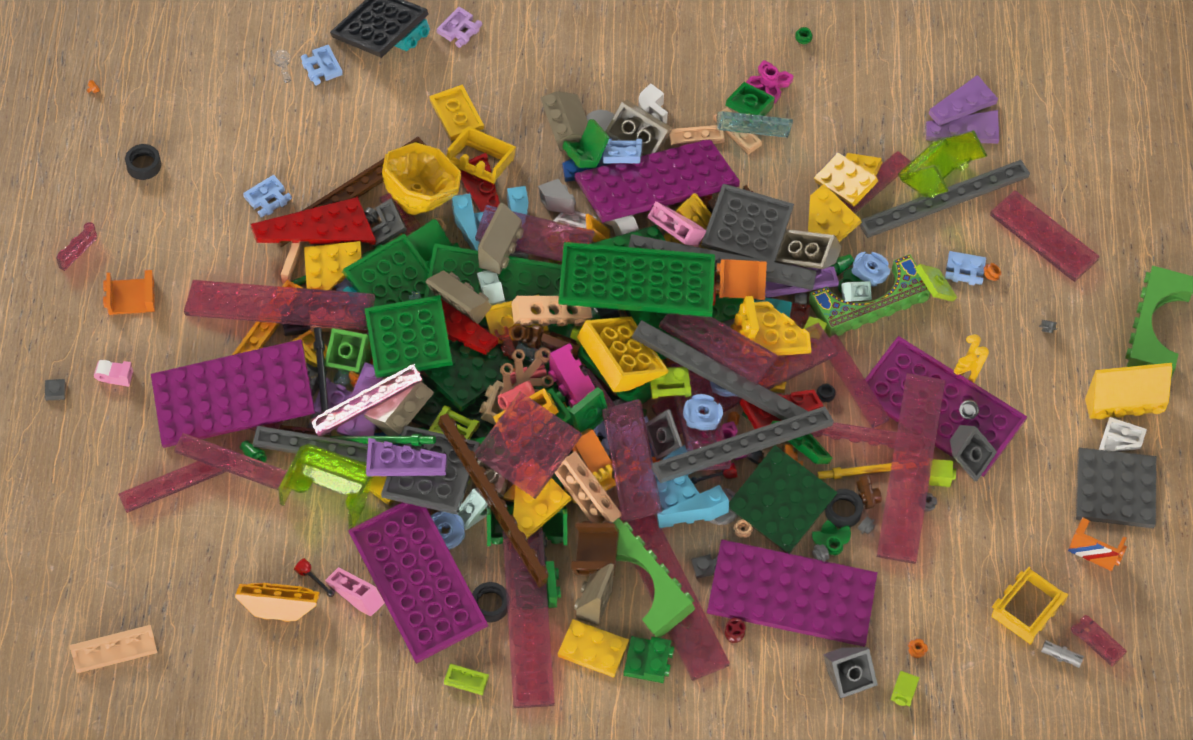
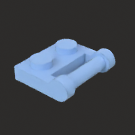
M609 139L604 150L603 163H640L642 139H636V141H611Z

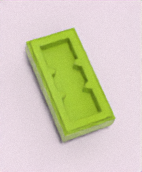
M450 663L444 684L483 695L489 674Z

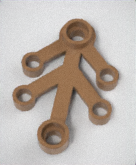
M545 347L535 352V360L524 372L522 360L525 358V353L521 349L515 350L512 353V359L515 364L516 383L513 386L511 384L510 374L513 372V366L510 363L503 364L500 372L503 376L504 389L500 391L499 395L529 380L533 387L543 386L544 388H549L552 386L554 380L550 375H546L543 378H530L541 364L550 361L551 351ZM542 352L547 354V358L542 356ZM516 353H520V359L516 357ZM505 366L509 368V372H505ZM545 379L550 381L549 385L545 383Z

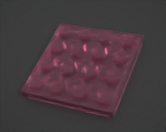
M519 392L475 451L478 460L536 499L582 434L531 398Z

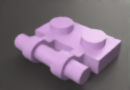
M458 7L437 28V33L450 42L456 37L458 40L455 42V45L460 48L463 44L466 45L470 41L469 38L473 34L475 35L479 32V28L483 24L480 20L473 23V15ZM466 27L468 30L463 33L462 30Z

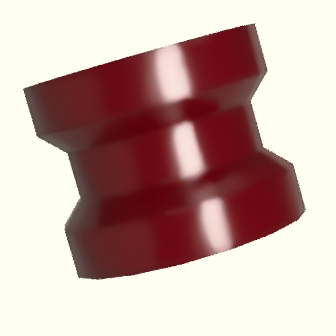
M738 618L730 619L725 627L726 639L732 643L741 642L745 636V623Z

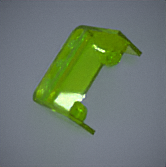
M973 130L933 142L898 173V176L903 183L922 196L933 198L938 194L949 191L943 179L953 170L959 169V171H962L969 167V163L972 160L984 158L987 154Z
M305 444L299 448L278 488L280 505L284 506L291 491L298 493L307 492L312 483L347 495L345 503L346 508L349 510L348 521L349 529L355 527L365 507L373 476L366 475L365 463L311 444Z

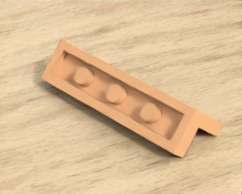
M151 625L70 645L77 673L158 653Z

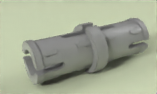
M1045 640L1041 650L1042 653L1057 658V661H1064L1078 668L1084 658L1083 655L1074 653L1065 646L1061 647Z

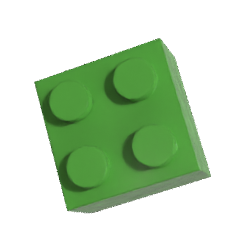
M332 328L325 366L335 370L352 371L360 374L365 362L370 364L372 358L369 335Z

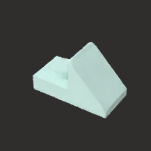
M488 270L477 273L482 293L489 298V304L504 303L505 298L502 284L499 282L497 273Z
M870 281L842 283V299L845 302L872 300Z
M474 488L461 504L458 515L464 522L465 530L487 516L485 511L487 503L478 488Z

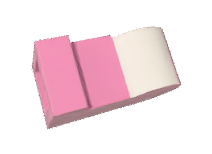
M100 360L97 363L94 378L109 384L129 387L133 375L132 364L123 361V364Z

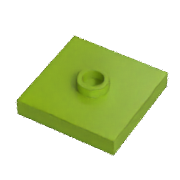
M923 264L915 267V270L933 297L952 302L958 298L940 269Z

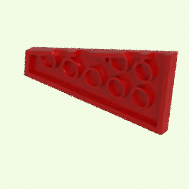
M358 197L251 224V230L256 243H280L281 241L299 243V241H307L309 244H338L340 242L360 241L369 243V245H376V239Z

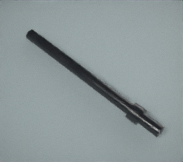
M316 327L314 328L315 342H313V347L317 359L323 436L329 437L331 436L324 361L325 342L322 339V328Z

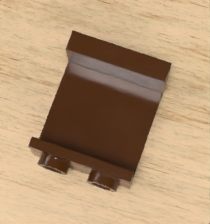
M583 521L582 523H576L575 527L579 532L576 561L571 563V569L574 574L591 575L611 563L614 564L613 576H615L619 529L615 523L611 521H602L601 523Z

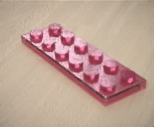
M1016 190L990 213V216L1074 282L1099 260V255Z
M486 205L475 236L476 241L481 242L497 207ZM514 212L522 220V228H524L521 239L516 241L515 250L562 261L564 242L592 244L594 231Z
M667 314L659 324V328L755 384L759 383L777 360L778 355L712 317Z
M637 399L603 409L602 413L623 521L629 522L661 513L662 508L655 473L652 470L653 461L641 401Z

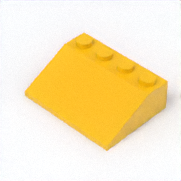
M632 317L587 320L577 336L613 392L632 390L669 372L654 350L632 339L638 327Z
M1172 363L1095 370L1085 398L1089 418L1101 420L1106 417L1121 418L1126 415L1140 416L1146 413L1160 414L1165 412L1169 403Z

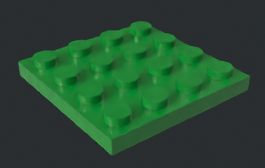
M402 234L343 269L342 273L362 299H366L371 307L424 298L427 285L425 281L428 279L430 268L407 236Z
M440 295L364 308L376 378L453 365Z

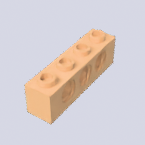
M516 296L511 302L514 324H520L521 326H530L532 324H539V326H548L550 324H557V326H566L568 324L583 326L585 321L592 318L591 307L558 305L559 296ZM531 309H534L537 315L532 313ZM549 309H552V310L554 311L555 315L552 314V313L549 311ZM567 309L571 310L572 313H573V315L570 314V313L567 311Z
M576 451L551 468L590 521L594 523H601L602 521L614 522L622 516V513Z

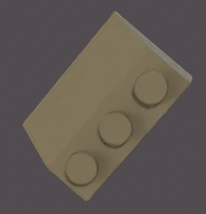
M556 91L540 97L559 150H564L562 148L564 141L580 142L588 121L578 94Z
M625 100L620 104L605 132L616 141H636V139H642L641 156L658 152L673 128L630 101Z
M500 202L478 246L479 268L500 274L503 268L506 269L509 263L508 257L510 253H514L516 241L521 239L524 232L522 220L504 203Z
M786 229L775 263L825 269L836 263L842 247L835 235Z
M443 270L425 281L435 296L440 295L442 300L477 324L480 323L491 308L488 302L489 298L481 292L479 294L474 292V288L467 282L461 283L459 277L452 272L448 274Z
M399 374L369 408L364 417L387 436H399L404 426L411 422L434 392L420 380L405 374Z

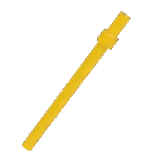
M929 459L844 469L835 467L832 470L817 471V477L819 479H842V476L922 468L928 466Z

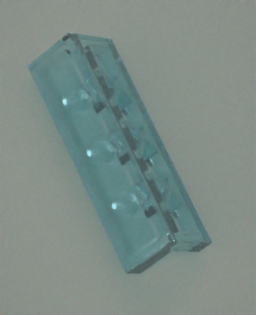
M725 111L718 112L716 116L717 130L788 138L793 124V119Z

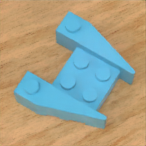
M526 186L507 188L508 208L522 220V228H524L525 232L529 205ZM471 194L453 196L452 209L455 224L459 227L463 238L467 241L471 250L478 251V246L496 210L474 213ZM524 232L521 239L516 241V250H522Z
M691 442L685 444L667 455L663 460L695 450V447ZM651 469L637 482L638 496L641 497L649 493L661 511L657 513L659 528L672 527L677 523L686 522V524H691L697 520L711 521L729 513V499L720 485L699 493L688 477L689 474L660 483Z

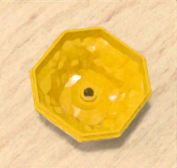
M415 142L388 151L385 154L382 176L386 190L406 213L417 215L422 212H429L458 194L461 171L440 149Z

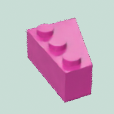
M569 343L550 353L548 375L556 382L559 391L563 396H566L569 406L572 408L596 388L589 376H585L579 368L582 364L579 359H574L571 353L573 348Z

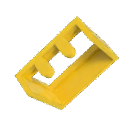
M467 126L449 146L446 157L458 169L495 184L497 178L514 161L516 146ZM467 145L498 158L500 161L493 168V173L485 170V163L483 161H479L474 166L468 163L469 156L467 154H463L460 159L456 158V156Z
M1028 567L1025 572L1022 570L1015 578L1016 583L1013 586L1010 584L1003 593L1005 596L995 601L992 606L994 611L991 617L1031 645L1036 634L1045 628L1050 617L1053 618L1059 606L1065 604L1069 594L1062 592L1031 570V567ZM1027 581L1053 598L1030 627L1004 609Z

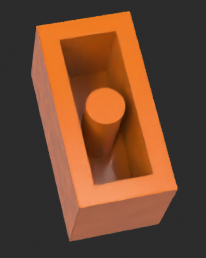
M589 428L570 439L572 444L570 446L571 451H576L591 473L598 472L599 469H604L606 465L612 464L593 429Z

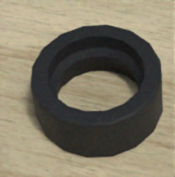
M139 144L130 148L126 153L127 171L133 178L147 180L159 173L161 160L159 152L155 147L149 144ZM140 156L154 158L152 165L146 168H137L132 164Z
M836 490L838 493L825 509V515L836 527H852L860 521L863 501L852 490ZM838 500L851 502L856 509L854 515L850 517L837 515L832 508L834 502Z
M496 582L482 583L475 588L472 595L477 604L483 594L495 593L499 595L502 599V605L499 609L490 612L480 608L487 622L499 621L505 617L509 610L508 592L502 585Z

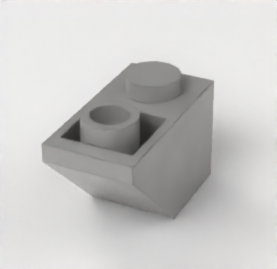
M559 179L538 186L540 201L547 210L568 214L575 213V198L573 194H569L567 186L563 185Z

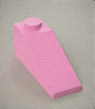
M656 201L647 217L685 245L698 247L706 233V230L695 222Z
M339 567L325 580L326 584L343 598L369 616H372L385 603L375 586Z

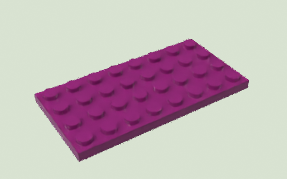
M711 139L641 156L640 163H614L575 173L576 182L602 223L649 211L652 209L655 201L668 206L686 201L695 193L702 197L720 192L723 184L740 187V180Z
M900 336L895 339L855 391L857 397L951 457L953 455L950 439L959 426L977 427L997 451L981 476L985 477L1027 420V416L964 376L956 375L954 370ZM966 400L976 402L979 407V413L974 419H965L960 414V405Z
M301 339L151 374L163 448L315 414L304 346Z
M402 502L348 530L416 664L488 627L486 619L427 508Z
M721 539L707 614L730 619L738 618L749 623L865 647L878 572L826 561L823 562L822 560Z

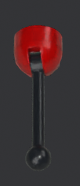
M733 462L725 465L721 472L699 478L692 477L690 480L695 485L699 481L722 475L727 479L737 478L738 476Z
M305 558L296 564L294 571L301 576L309 575L327 592L328 597L334 596V590L329 589L311 573V564Z

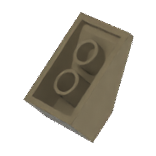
M610 563L590 575L588 582H583L581 588L582 597L581 599L577 598L574 606L576 618L596 625L600 624L612 593L614 564Z

